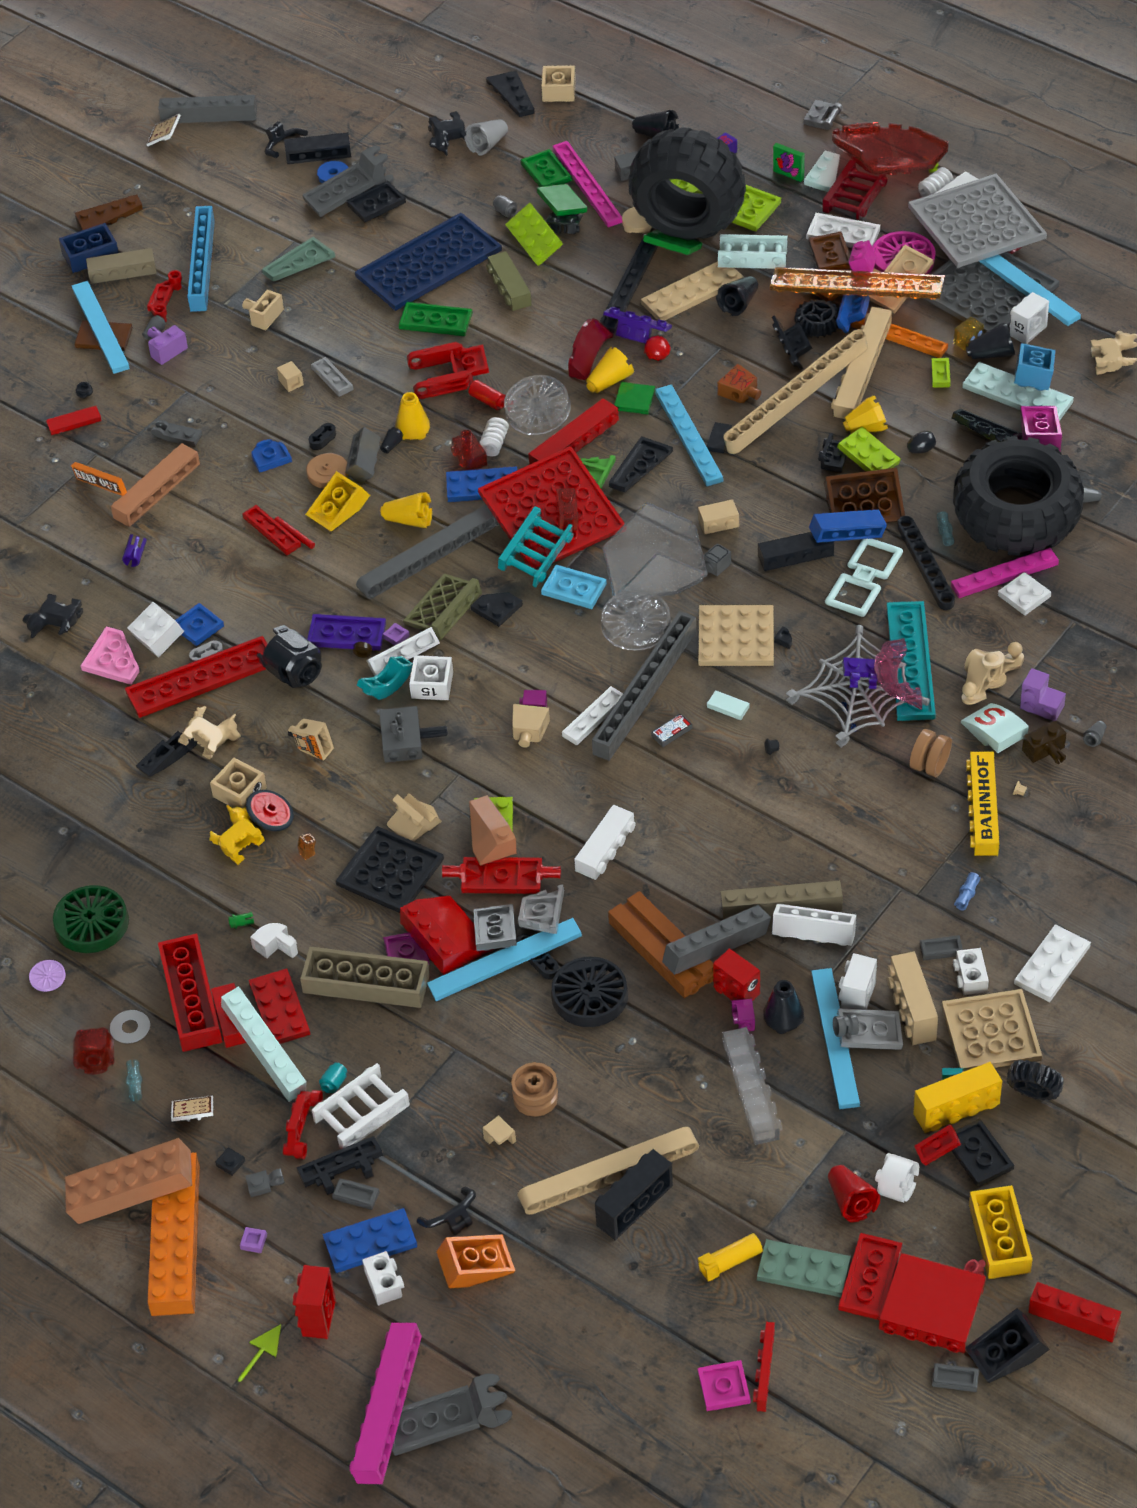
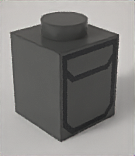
M718 543L703 555V568L715 576L720 575L731 565V551Z

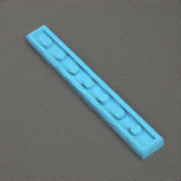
M999 254L979 261L1024 295L1029 296L1034 292L1049 300L1048 312L1067 326L1081 318L1079 312Z
M88 281L72 285V290L113 374L130 369L125 355Z
M571 918L558 924L557 934L543 931L517 942V946L501 949L428 982V988L435 1001H439L526 962L531 958H535L581 937L582 933L575 920Z
M832 968L812 970L811 975L839 1109L860 1107L849 1049L847 1047H840V1038L834 1034L833 1017L837 1016L840 1006Z

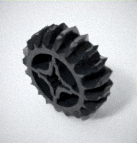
M817 298L814 301L810 299L809 302L804 301L803 304H799L795 312L794 321L795 324L800 323L806 336L810 335L811 338L813 336H817V338L823 336L825 338L826 335L831 336L832 332H836L837 328H839L836 323L839 308L836 307V304H831V301L825 302V299L818 300Z
M1018 1060L1014 1061L1008 1069L1007 1083L1015 1091L1020 1092L1021 1095L1049 1101L1057 1099L1062 1092L1064 1078L1055 1069L1050 1068V1066L1035 1061Z

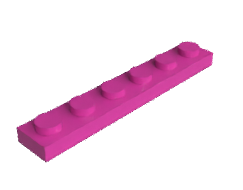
M1047 548L951 581V587L958 598H962L1012 581L1024 572L1030 575L1056 566L1059 563V559L1051 548Z

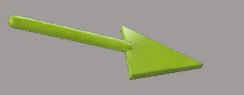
M281 1324L249 1342L260 1348V1350L238 1378L239 1382L244 1379L264 1351L277 1357Z

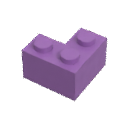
M1031 668L1022 684L1020 709L1055 721L1065 705L1066 693L1049 688V674Z

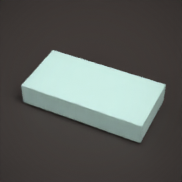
M715 691L707 702V708L742 720L749 709V703Z

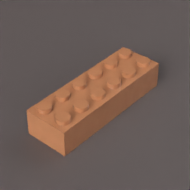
M180 1138L66 1176V1213L75 1222L81 1224L192 1186L191 1150Z

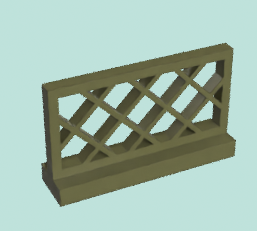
M443 574L403 620L404 624L423 631L432 627L438 640H442L482 594L478 579L472 578L470 581ZM446 581L453 583L446 586H442ZM465 586L462 590H456L458 587ZM455 590V592L444 595V591ZM442 592L441 596L432 598L434 594ZM454 598L453 601L448 603L446 602L447 599ZM440 601H444V604L434 606L433 604ZM432 604V607L422 610L424 606ZM445 609L441 614L436 615V611ZM434 612V616H430L427 618L423 617V615ZM419 616L422 617V619H420V620H416V621H413V620H412V619L415 618V617H419ZM434 621L431 626L426 625V623Z

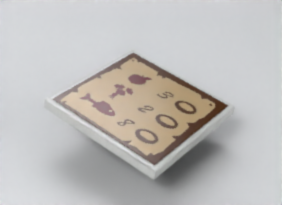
M175 115L155 124L146 145L150 146L161 140L166 141L170 139L181 115Z
M213 1096L172 1101L171 1121L187 1119L189 1122L193 1118L201 1120V1117L213 1116Z

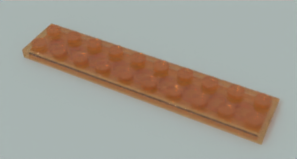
M776 267L770 282V290L777 292L792 291L794 293L809 292L812 294L826 293L830 295L854 294L878 297L894 296L896 298L911 297L913 299L928 298L934 300L941 298L945 275Z

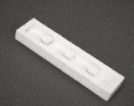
M432 627L366 661L373 675L376 676L385 668L390 657L403 656L409 660L414 655H418L440 644Z
M610 686L562 731V737L578 745L608 717L623 693Z

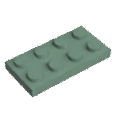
M766 1239L757 1273V1281L841 1297L849 1271L851 1256Z

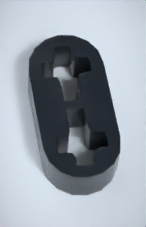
M325 423L313 432L308 439L310 448L312 450H321L336 437L335 425Z

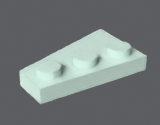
M825 150L804 179V185L828 192L836 181L840 155Z

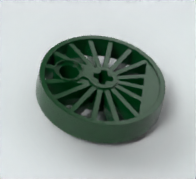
M98 885L84 886L69 892L58 902L53 913L54 932L58 941L67 949L79 953H96L110 948L124 936L129 925V914L122 897L114 890ZM90 896H95L94 901H93L92 906H91ZM86 897L87 908L80 899ZM76 902L79 907L73 905L72 903ZM104 931H107V932H109V933H111V934H109L108 936H106V935L104 934ZM88 933H90L91 941L85 942ZM95 933H98L101 939L95 941ZM81 934L79 941H75L76 938Z

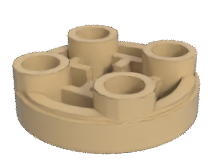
M635 207L626 210L622 215V224L625 232L642 234L651 232L653 227L646 223L645 218L639 215Z

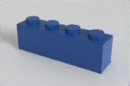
M878 509L814 514L809 529L818 543L882 538L887 524Z

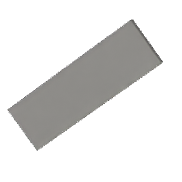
M326 357L311 364V368L338 397L354 390L353 385Z

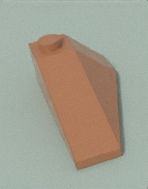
M488 795L469 801L472 848L479 865L516 854V838L509 824Z

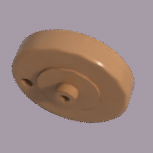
M325 453L318 455L307 464V479L312 485L324 489L336 471L348 478L349 475L345 473L347 461L338 454Z

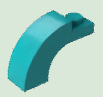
M403 656L390 657L387 665L378 675L371 678H360L357 686L363 689V693L367 695H372L378 700L384 699L392 695L404 684L412 672L413 663Z

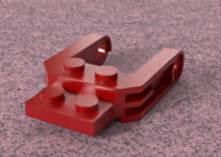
M453 342L410 352L407 355V363L411 369L417 370L452 362L454 371L451 374L429 378L426 381L416 383L413 386L416 396L419 399H425L465 390L472 384L473 376L489 373L483 345L464 348L462 344ZM415 358L420 359L418 362H412ZM420 388H426L423 392L418 391Z

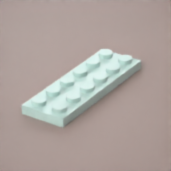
M981 362L977 363L963 382L962 387L1019 410L1021 406H1056L1059 421L1073 403L1074 398L1050 388L1049 390L1040 391L1034 387H1021L1014 383L1015 375Z

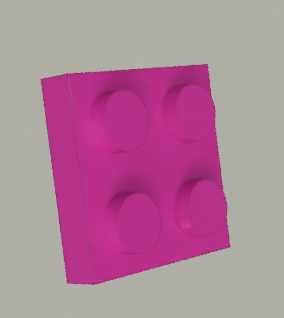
M741 1360L698 1368L706 1411L750 1404V1395Z

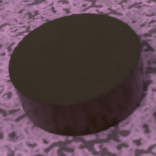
M357 642L354 644L353 653L361 658L369 657L372 653V646L366 642Z

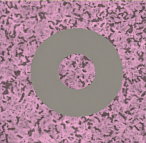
M127 1010L119 1013L110 1024L112 1037L121 1043L137 1042L144 1038L150 1029L149 1018L143 1012L137 1010ZM125 1021H136L138 1024L137 1030L133 1033H125L122 1030V1025Z

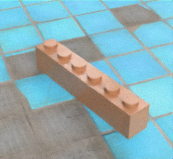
M180 444L128 490L124 496L111 505L113 518L128 527L134 524L200 465L198 452L184 444Z

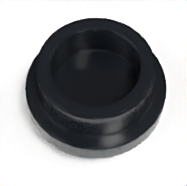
M81 382L76 387V395L81 398L89 397L93 393V388L88 382Z

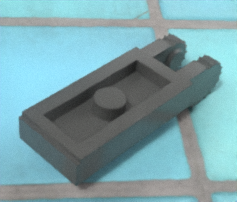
M157 420L155 423L156 427H153L151 430V434L158 438L192 447L196 446L202 436L201 430L168 423L165 420Z

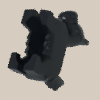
M457 111L450 113V116L453 117L452 120L440 121L436 116L429 118L430 125H428V130L433 136L429 141V146L443 152L445 156H448L450 140L463 138L465 141V125Z
M48 594L47 599L37 612L33 614L28 613L22 619L23 623L27 624L28 630L31 631L30 638H34L46 625L60 627L59 635L67 633L70 627L74 626L77 623V619L83 614L81 600L72 598V604L66 606V604L55 602L56 595Z

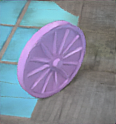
M44 960L37 963L29 973L31 985L36 990L44 992L60 987L66 977L63 965L54 960Z

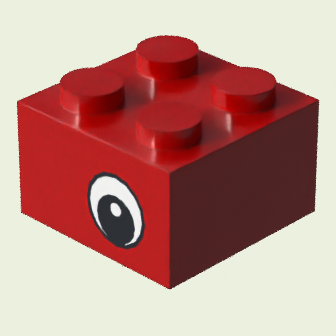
M729 948L713 963L714 988L718 993H723L731 1002L744 999H752L753 1001L760 995V970Z

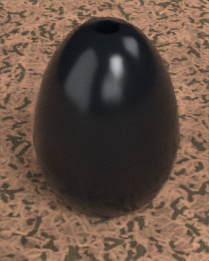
M921 431L908 441L907 449L914 454L928 452L935 447L936 439L931 431Z

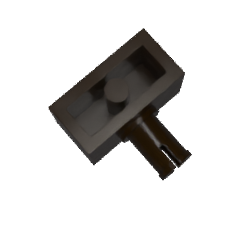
M1055 720L1024 735L1022 751L1032 763L1050 755L1056 764H1060V762L1062 763L1066 759V755L1063 754L1061 749L1065 748L1067 733Z

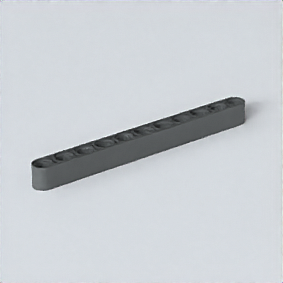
M484 505L361 576L357 580L356 586L367 598L372 599L493 529L499 523L488 506Z

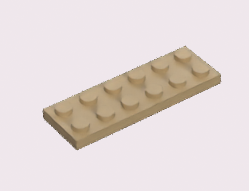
M717 261L642 298L641 304L657 320H667L718 295V289L722 285L744 278V276L735 268L718 267Z

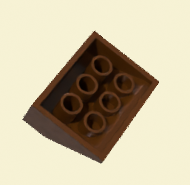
M897 468L828 476L825 478L824 487L830 513L879 509L886 523L896 522L900 517L905 516Z

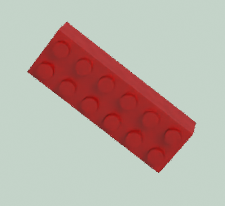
M197 933L158 942L182 1052L223 1043Z

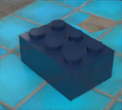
M106 223L59 238L62 255L72 273L87 269L86 258L119 253L117 242Z

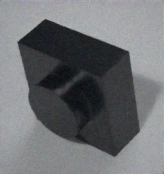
M228 1147L215 1161V1164L218 1168L233 1176L244 1164L245 1157Z

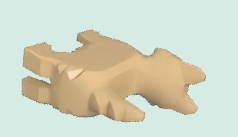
M1119 330L1116 332L1115 338L1091 340L1092 357H1095L1096 374L1114 372L1122 366L1133 365L1137 358L1122 357L1121 351L1137 346V343L1133 341L1137 338V334L1123 333V331Z
M197 707L194 717L188 722L178 742L187 746L188 739L194 738V741H198L197 744H201V747H204L202 756L210 760L216 749L227 739L235 741L241 737L237 731V724L234 721L236 714H233L230 718L216 726L203 718L207 707Z

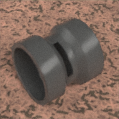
M849 1014L847 1017H833V1030L837 1037L848 1033L850 1035L858 1034L859 1022L856 1014Z

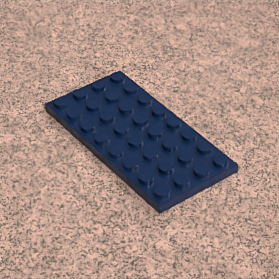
M461 212L355 271V277L396 311L404 307L407 302L418 299L488 259V256L502 251V245Z

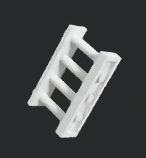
M378 1063L367 1068L357 1078L323 1102H319L312 1109L313 1120L316 1124L325 1119L339 1134L337 1138L340 1149L360 1142L410 1106L408 1093L404 1089L394 1093L380 1079L381 1071ZM374 1084L388 1100L378 1105L364 1089ZM357 1095L372 1111L366 1116H361L347 1101ZM341 1107L356 1123L349 1128H344L331 1113Z

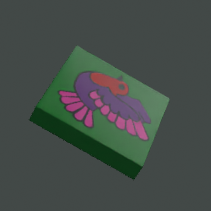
M775 143L773 145V171L802 182L804 180L805 153Z

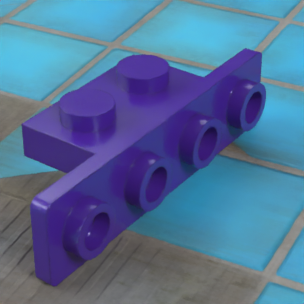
M610 307L603 313L605 316L618 319L616 336L646 343L651 337L652 328L664 332L672 328V325L667 324L665 320H652L650 316H637L634 312H622L616 307Z

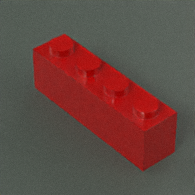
M1037 1282L1030 1298L1028 1313L1113 1343L1120 1325L1122 1311Z

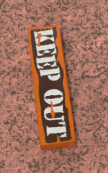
M74 462L71 465L78 480L121 496L127 493L122 478L78 462Z

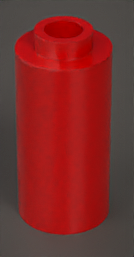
M479 380L473 381L469 387L468 393L470 396L495 410H500L506 405V395Z

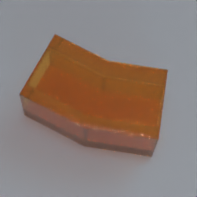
M310 833L299 836L297 845L300 855L305 860L315 855L316 840Z

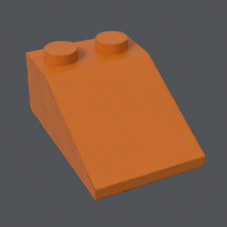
M503 1234L446 1237L436 1251L448 1288L470 1287L515 1272Z

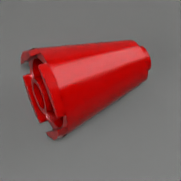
M837 1165L831 1168L828 1173V1180L841 1214L847 1221L859 1222L868 1218L866 1215L870 1211L874 1213L877 1210L881 1197L876 1188L844 1165Z

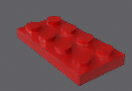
M287 968L249 980L260 1016L279 1044L311 1035Z
M860 1233L838 1310L876 1320L880 1319L903 1243Z

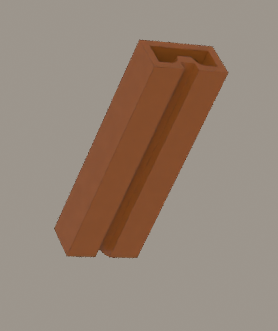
M640 891L629 897L625 904L622 905L620 903L608 911L609 924L684 999L689 995L695 994L701 987L713 981V963L710 960L675 975L662 963L666 945L685 937V935Z

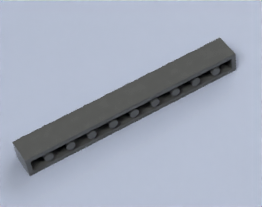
M681 611L678 612L593 737V755L608 761L611 760L695 635L696 617Z

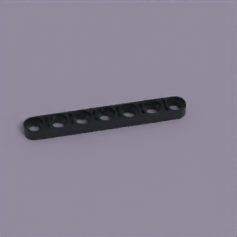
M910 516L900 517L898 519V531L934 599L941 609H952L955 604V596L914 519ZM902 523H909L910 526L904 527V526H902L901 524H902ZM915 535L917 538L910 539L908 536ZM922 548L924 550L922 552H917L914 549ZM924 560H928V561H930L931 563H930V564H923V563H921V562L924 561ZM935 573L937 574V576L930 577L928 576V574ZM936 586H943L944 589H942V590H937V589H935V587H936ZM943 599H950L951 602H949V603H944V602H942V600H943Z

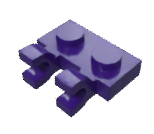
M843 657V675L849 676L850 688H858L860 677L868 678L869 689L877 688L876 681H879V678L882 676L880 659Z

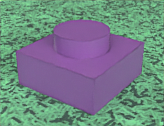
M396 623L383 633V639L393 645L405 641L410 636L408 630Z
M246 1227L240 1243L241 1250L262 1253L267 1237L266 1230Z

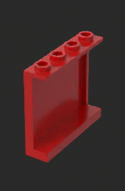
M901 1253L879 1319V1330L890 1335L903 1336L908 1340L925 1342L929 1346L943 1347L954 1353L960 1352L965 1354L966 1342L981 1294L984 1292L986 1276Z

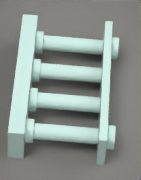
M720 234L718 267L786 269L787 236Z

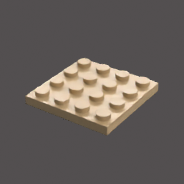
M699 605V666H774L773 605Z
M1022 989L942 1001V1010L958 1067L963 1068V1072L990 1061L994 1068L1009 1066L1018 1060H1029L1032 1062L1042 1060V1053Z

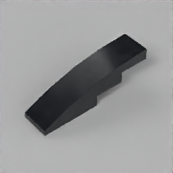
M177 731L167 742L164 740L160 741L136 767L148 777H151L186 755L198 745V741H194V738L188 739L189 742L185 746L178 742L182 733Z

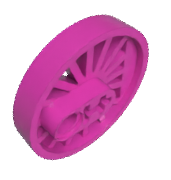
M909 231L892 232L880 237L873 244L872 248L876 254L874 269L882 273L904 245L933 259L932 266L922 278L927 276L933 269L936 254L935 248L930 240L920 234Z

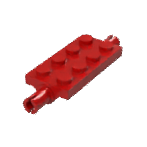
M464 857L463 863L460 866L442 865V878L460 877L461 893L537 894L541 892V880L543 878L561 879V866H543L542 858L504 857L479 865L476 857Z

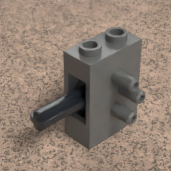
M417 706L379 710L385 763L423 759L421 739L448 735L447 726L420 728Z

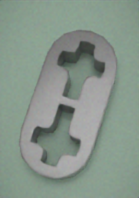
M210 641L193 649L189 653L190 662L192 663L223 651L221 642Z

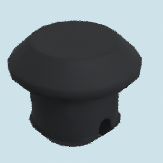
M768 738L765 740L764 746L767 754L771 755L772 752L779 751L778 740L770 741Z

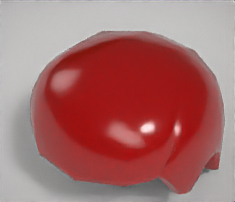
M653 336L646 341L644 354H647L649 359L663 360L669 355L671 347L664 337Z

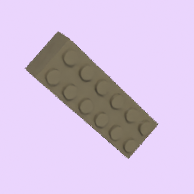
M309 947L300 980L302 991L306 994L421 1008L430 974L428 961Z

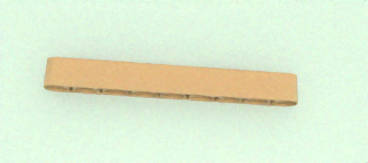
M682 1127L526 1186L519 1190L517 1196L526 1214H535L619 1181L630 1167H634L639 1162L642 1155L648 1154L652 1149L672 1162L694 1153L699 1148V1144L689 1127Z

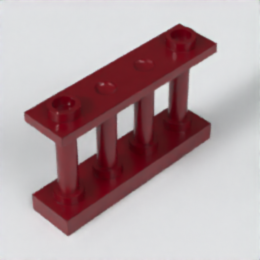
M849 160L823 198V212L829 214L832 208L837 207L856 213V220L861 221L867 215L869 207L881 189L887 185L886 170L883 169L879 176L858 171L856 161ZM858 177L874 182L871 187L851 180ZM851 187L868 193L866 196H861L845 191V189ZM844 197L861 203L859 206H854L838 201V199Z

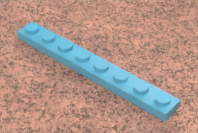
M672 384L655 389L657 398L705 485L710 486L723 482V476Z

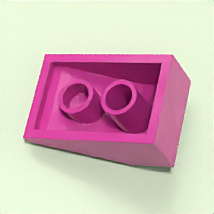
M1021 406L1022 439L1028 440V437L1039 439L1040 444L1048 445L1050 443L1058 447L1061 452L1062 432L1057 407Z

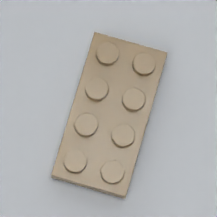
M904 245L867 293L870 301L887 310H892V313L895 314L932 266L933 259Z

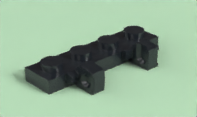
M372 1136L296 1167L297 1173L305 1188L316 1184L317 1187L322 1185L326 1194L329 1195L334 1192V1185L331 1181L335 1179L334 1176L355 1167L357 1170L361 1168L366 1179L373 1177L374 1174L371 1167L374 1164L373 1160L383 1156V1153L375 1136Z

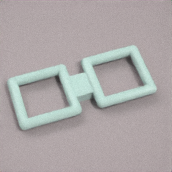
M872 538L862 539L847 564L849 568L855 570L854 574L851 576L842 573L825 599V604L864 617L881 590L880 585L872 583L874 577L887 579L901 557L903 549ZM867 545L894 553L884 571L857 563ZM845 581L872 590L861 609L834 600Z

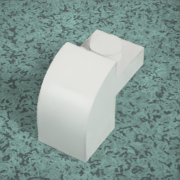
M266 924L250 937L252 948L266 958L277 949H280L291 958L298 954L297 942L292 936L288 935L287 926L283 924Z

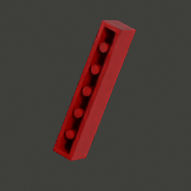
M602 398L528 453L529 465L570 446L576 453L579 452L581 448L591 443L593 439L603 434L605 430L619 421L618 408Z

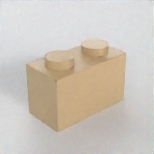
M733 499L698 507V520L704 535L739 527V513Z

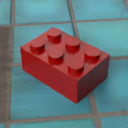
M304 1265L302 1273H299L297 1277L298 1292H294L293 1305L296 1306L295 1316L298 1317V1328H301L303 1337L328 1339L336 1304L330 1268Z

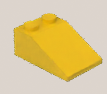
M336 471L305 515L329 531H333L357 513L370 495L361 486Z

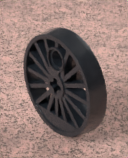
M581 957L566 963L558 970L552 982L551 1000L555 1011L565 1021L581 1027H597L613 1021L623 1012L628 1001V986L621 969L611 961L600 957ZM586 973H590L589 980ZM606 1003L613 1005L614 1007L610 1008ZM573 1005H575L571 1011L567 1010ZM583 1006V1015L577 1014Z

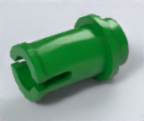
M252 912L239 915L232 914V916L228 917L230 928L237 929L240 926L254 924V918L245 920L246 918L253 917Z

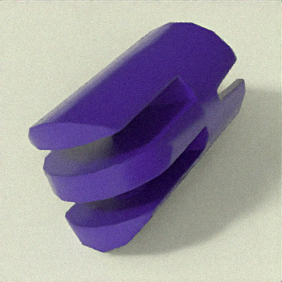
M130 534L122 561L128 566L130 560H132L131 567H136L140 563L147 539L143 538L141 547H138L140 536H136L134 545H131L133 534Z

